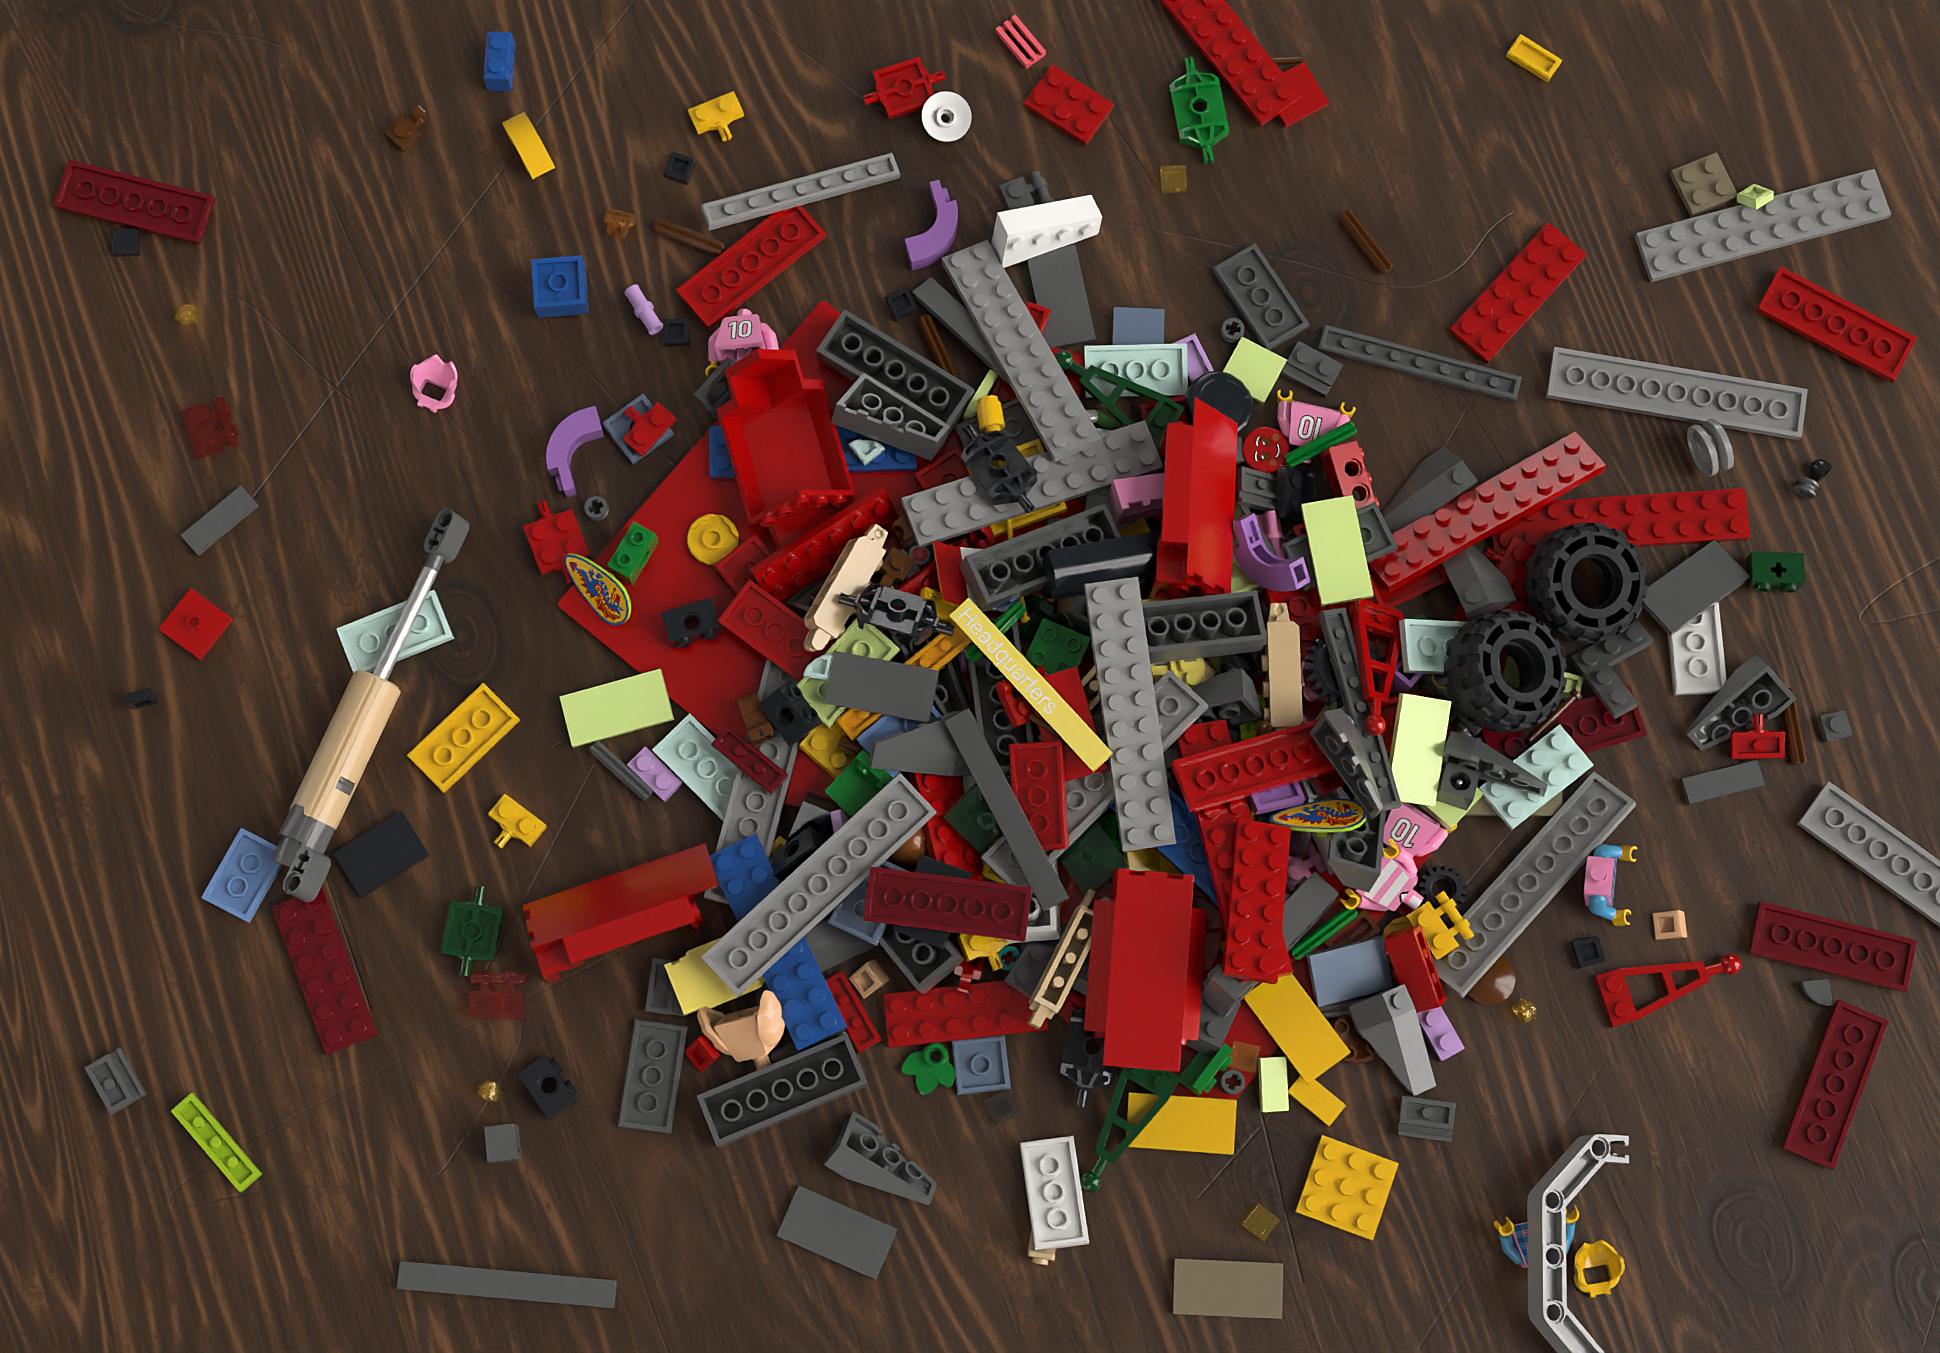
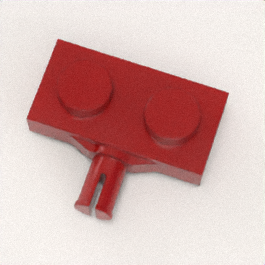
M659 402L643 415L639 414L630 405L628 410L624 411V414L634 422V425L623 438V441L643 457L677 422V418Z
M1752 713V729L1730 731V758L1732 759L1785 758V732L1782 730L1768 731L1763 729V713Z

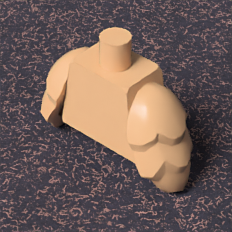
M768 990L763 992L760 1006L726 1015L707 1007L697 1011V1018L702 1032L713 1043L715 1049L723 1054L733 1056L735 1061L738 1062L752 1059L757 1070L772 1064L768 1054L780 1041L785 1027L780 1002L773 992Z

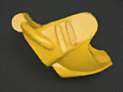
M1603 1240L1593 1244L1584 1243L1575 1256V1274L1573 1278L1576 1287L1585 1293H1589L1590 1298H1595L1596 1295L1600 1294L1611 1295L1610 1289L1618 1283L1620 1276L1624 1272V1260L1612 1246ZM1605 1265L1608 1270L1609 1281L1587 1285L1583 1269Z

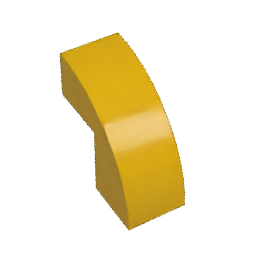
M525 112L502 122L510 141L515 146L532 179L555 168Z

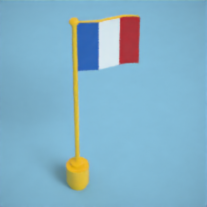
M989 395L979 398L977 400L976 412L980 432L988 434L1004 429L1003 410L998 397ZM996 460V467H1000L1001 460ZM1011 519L1006 520L1009 540L1014 538ZM936 540L933 541L942 601L960 606L970 598L977 606L959 565L965 556L983 549L955 547ZM1024 597L1016 599L1025 605ZM1014 601L990 610L1003 613ZM1026 612L1020 617L1022 623H1027L1030 620Z

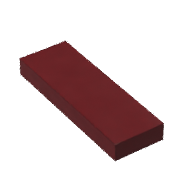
M729 725L711 743V746L771 796L789 776Z

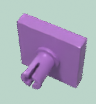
M1298 782L1247 796L1255 815L1300 805L1305 801V796Z

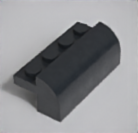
M1141 533L1048 550L1042 560L1048 580L1041 590L1044 599L1053 598L1054 600H1061L1069 596L1085 595L1084 584L1138 577L1139 584L1152 581L1155 564L1148 534Z

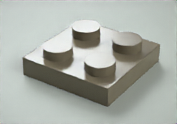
M1717 152L1673 169L1670 172V176L1690 217L1737 199V192Z

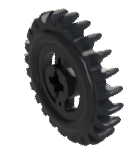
M1321 633L1318 638L1312 640V646L1306 649V653L1311 655H1307L1303 662L1310 664L1303 669V672L1312 673L1306 679V682L1315 681L1316 684L1311 688V692L1318 689L1321 690L1318 700L1328 696L1327 706L1337 701L1336 709H1339L1344 705L1333 666L1329 668L1330 655L1324 634ZM1368 640L1370 658L1379 662L1384 661L1382 656L1376 655L1379 649L1377 647L1371 648L1372 641ZM1373 673L1375 691L1378 692L1382 675Z

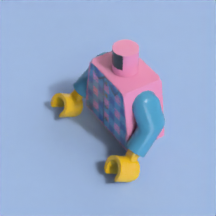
M1600 844L1594 850L1593 856H1587L1584 885L1585 906L1589 907L1593 914L1612 920L1615 926L1630 925L1626 921L1625 915H1631V911L1629 909L1616 910L1613 908L1617 859L1635 862L1636 859L1631 857V852L1633 849L1637 850V847Z
M1573 1205L1574 1209L1570 1213H1567L1566 1209V1254L1569 1251L1574 1236L1575 1221L1579 1218V1211L1576 1205ZM1505 1217L1507 1222L1501 1227L1499 1222L1495 1221L1494 1226L1499 1232L1503 1252L1515 1264L1521 1265L1522 1268H1528L1527 1222L1514 1225L1508 1217Z

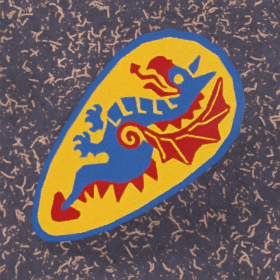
M571 553L564 556V563L572 581L601 619L615 626L625 623L631 614V601L626 589L615 576L586 557Z
M1337 798L1292 806L1276 812L1269 819L1270 824L1291 827V830L1316 832L1318 838H1324L1327 832H1346L1360 827L1366 821L1367 813L1357 801Z

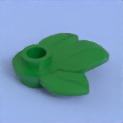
M940 1043L927 1045L923 1052L911 1053L902 1066L903 1074L916 1075V1085L921 1095L932 1092L939 1083L950 1088L955 1080V1069L948 1062V1051ZM932 1052L940 1054L941 1057L938 1061L934 1062L930 1059Z

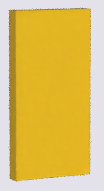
M482 683L407 756L445 793L503 738L520 719Z
M1293 974L1278 977V982L1275 985L1261 983L1243 998L1307 1085L1351 1053Z
M1129 1092L1127 1121L1136 1126L1160 1097L1152 1093ZM1171 1095L1167 1103L1128 1147L1234 1155L1237 1100Z

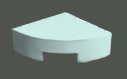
M859 439L848 444L849 448L864 466L885 451V448L880 443L871 440Z
M826 654L814 659L806 667L803 676L829 681L834 655Z

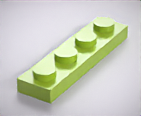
M194 1093L189 1094L171 1110L239 1192H243L262 1175L261 1171Z

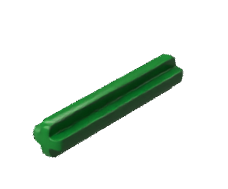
M1348 421L1285 455V460L1290 467H1294L1357 433V429L1352 421Z
M1015 600L993 624L1004 634L1026 612L1025 605L1019 600ZM975 643L965 651V656L973 663L977 662L984 654Z
M1343 908L1289 950L1291 955L1296 960L1302 959L1306 954L1358 916L1357 910L1355 908Z

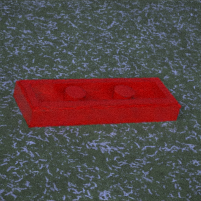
M843 970L826 979L847 1025L845 1030L858 1054L882 1041Z

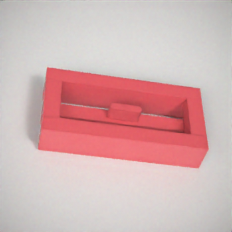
M1016 15L1012 16L1011 20L1005 21L1003 26L996 28L995 33L1025 69L1046 55V50ZM1013 25H1015V27L1020 31V33L1025 37V39L1030 43V45L1036 50L1037 54H1035V52L1030 48V46L1025 42V40L1020 36V34L1014 29ZM1008 30L1019 43V45L1031 57L1029 60L1019 50V48L1014 44V42L1009 38L1005 31Z

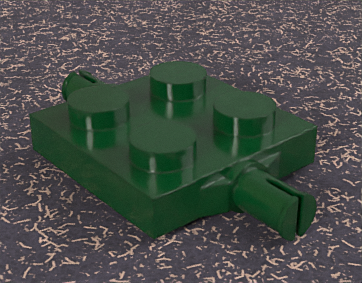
M475 886L473 901L464 903L450 901L441 954L456 956L461 959L458 973L460 976L470 977L472 961L495 962L504 909L490 907L483 903L486 887Z

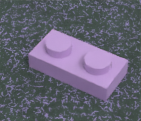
M646 746L627 764L664 802L683 785V782Z
M1441 1006L1417 1013L1420 1027L1440 1062L1465 1049Z

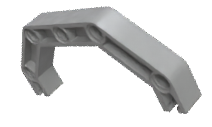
M1594 1134L1578 1137L1528 1195V1314L1531 1322L1557 1353H1604L1567 1308L1566 1206L1603 1164L1629 1163V1155L1617 1156L1615 1153L1610 1154V1145L1622 1144V1146H1628L1629 1136Z

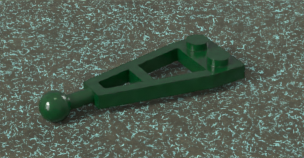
M1061 350L1054 355L1063 371L1069 370L1081 378L1079 385L1123 427L1134 424L1114 405L1124 390L1156 402V406L1145 421L1157 450L1167 423L1177 422L1185 410L1184 407L1164 394L1093 365L1085 369L1074 362L1073 356L1069 351ZM1093 377L1116 386L1108 398L1090 382Z
M1123 1068L1094 1152L1099 1157L1091 1171H1086L1080 1178L1083 1190L1095 1192L1100 1188V1175L1108 1161L1114 1163L1167 1103L1181 1079L1180 1076L1171 1071ZM1128 1078L1160 1097L1136 1126L1116 1115ZM1114 1123L1130 1133L1112 1153L1104 1147Z

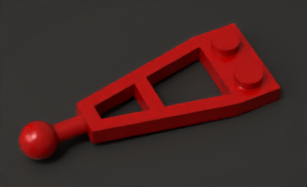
M1358 599L1354 602L1353 629L1363 698L1365 701L1370 702V716L1366 718L1364 727L1368 734L1377 736L1382 734L1386 727L1385 720L1381 717V706L1386 704L1389 699L1401 647L1399 621L1403 620L1404 614ZM1367 631L1390 638L1385 663L1370 658ZM1373 673L1382 675L1378 692L1375 691Z
M1726 954L1721 958L1720 962L1704 966L1703 961L1621 968L1597 975L1595 980L1611 1028L1639 1020L1710 982L1708 976L1722 972L1728 975L1738 973L1742 963L1737 955ZM1695 970L1698 980L1676 990L1670 972ZM1660 973L1667 996L1636 1011L1625 977Z

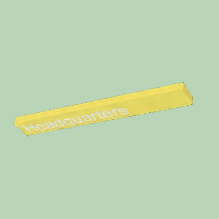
M970 598L949 615L1093 772L1113 755V752Z

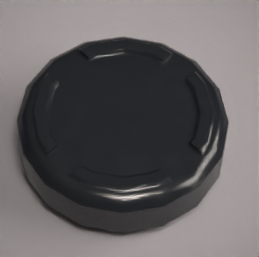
M1222 371L1206 372L1190 384L1185 394V413L1192 426L1195 397L1237 422V436L1248 427L1253 418L1254 403L1250 391L1240 379L1230 373Z

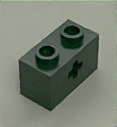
M1752 551L1746 557V573L1750 576L1746 582V588H1755L1756 592H1768L1771 589H1781L1783 593L1796 592L1805 584L1804 553Z

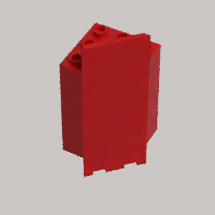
M756 349L725 369L732 399L716 410L749 525L760 524L761 527H769L775 551L777 552L840 512V506L847 503L846 500L856 494L836 426L831 423L833 415L823 381L803 379L795 350Z
M1196 397L1194 398L1193 426L1187 425L1184 422L1167 423L1157 450L1160 459L1165 460L1162 530L1157 542L1156 573L1149 587L1148 599L1173 600L1231 593L1234 530L1232 522H1234L1238 423Z
M706 843L523 904V910L527 918V930L532 941L530 942L531 949L536 954L543 978L549 983L560 980L558 973L585 964V959L688 924L692 925L696 933L702 932L700 925L704 924L700 909L695 901L692 902V900L696 899L695 894L718 887L710 857L708 858L709 853Z
M1118 868V870L1113 871L1111 901L1094 900L1084 1031L1095 1032L1094 1037L1105 1038L1103 1065L1179 1072L1181 1045H1187V1040H1198L1208 910L1192 908L1194 875Z

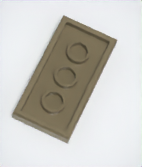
M1174 1259L1172 1314L1282 1319L1283 1263Z

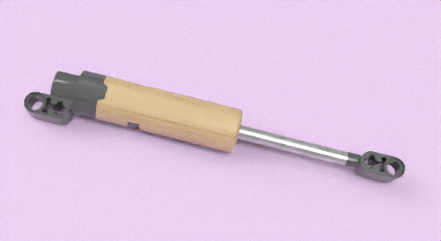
M450 509L441 510L430 528L424 542V549L429 553V556L373 674L363 670L354 671L278 833L282 838L271 860L289 869L283 882L284 891L304 902H311L316 898L329 872L331 861L324 853L401 693L396 685L387 681L442 563H450L456 558L469 531L468 521Z

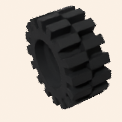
M1437 865L1427 870L1421 876L1416 892L1424 897L1423 904L1429 901L1433 908L1436 909L1441 905L1432 893V885L1435 881L1444 880L1451 886L1452 893L1449 899L1452 898L1457 904L1455 908L1457 909L1464 902V897L1467 895V890H1465L1467 884L1462 879L1464 876L1456 872L1457 869L1454 867L1451 869L1448 865Z

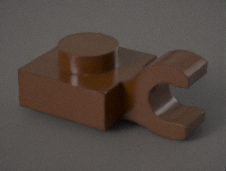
M418 105L411 112L408 119L401 115L385 131V134L402 151H405L422 135L418 128L429 117Z
M893 547L880 568L879 572L885 575L879 585L891 588L894 581L902 584L916 560Z

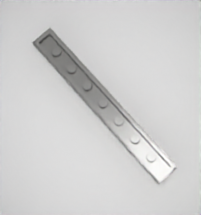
M888 153L701 204V211L708 230H713L899 179L901 174L893 153Z

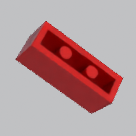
M1421 924L1391 932L1384 939V951L1387 957L1391 958L1395 981L1399 982L1400 985L1405 984L1416 1013L1440 1007L1447 998Z

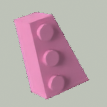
M1164 473L1113 480L1108 501L1116 526L1135 522L1142 517L1145 519L1154 517L1162 512Z

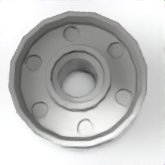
M1708 419L1703 422L1702 427L1700 425H1693L1688 428L1687 442L1691 456L1698 469L1705 476L1711 477L1718 473V469L1726 471L1733 467V450L1729 438L1720 423L1715 419Z

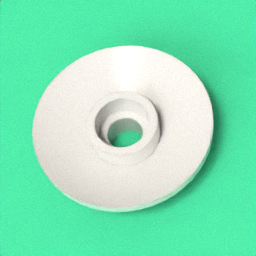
M936 93L926 101L922 109L923 126L927 133L936 140L942 142L956 141L964 136L970 127L972 119L970 107L956 93ZM947 115L950 121L944 123L941 120V116Z

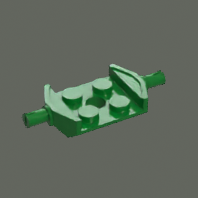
M1187 57L1183 59L1186 74L1177 78L1169 85V94L1171 93L1179 133L1178 140L1180 144L1200 148L1204 164H1208V161L1211 164L1214 162L1212 146L1229 134L1219 77L1211 73L1198 72L1195 68L1194 57H1190V60ZM1202 102L1206 105V110L1203 112L1195 111L1193 104Z

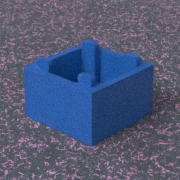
M582 255L531 259L534 309L538 318L589 314L586 264Z

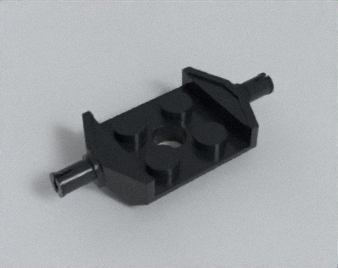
M969 425V428L967 426L964 429V433L970 438L971 443L964 448L961 455V463L969 468L988 493L991 504L1001 505L1017 502L1025 513H1029V510L1033 511L1035 506L1027 498V494L1037 482V473L1008 435L997 430L983 435L979 434L973 425ZM996 460L1005 462L1002 467H994L992 465Z
M876 583L870 584L861 594L858 593L857 597L842 592L839 596V604L856 609L859 629L863 630L865 623L895 631L915 637L914 645L916 646L936 631L949 636L953 634L954 625L939 622L940 617H937L936 604L933 600ZM900 606L903 610H895L892 607Z
M1086 1008L1072 1011L1060 1074L1079 1089L1075 1106L1079 1107L1082 1099V1108H1086L1088 1092L1091 1089L1113 1084L1116 1066L1103 1065L1105 1038L1094 1037L1095 1032L1084 1031ZM1093 1039L1099 1042L1100 1051L1097 1054L1091 1055L1085 1050V1043L1088 1040Z

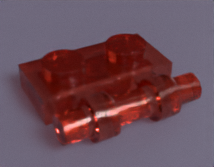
M218 397L214 400L217 408L212 411L207 402L182 410L195 455L198 459L223 452L221 446L223 441L227 440L229 447L239 445L237 439L238 431L236 426H233L230 417L232 414L231 408L226 404L224 397ZM221 420L223 429L217 432L214 421Z
M491 971L472 973L471 984H481V991H470L469 1018L524 1020L525 993L514 992L515 984L525 985L526 974H515V971H506V974H492ZM491 984H505V991H490Z

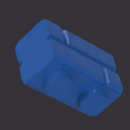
M487 32L483 77L487 90L512 91L516 48L512 33Z

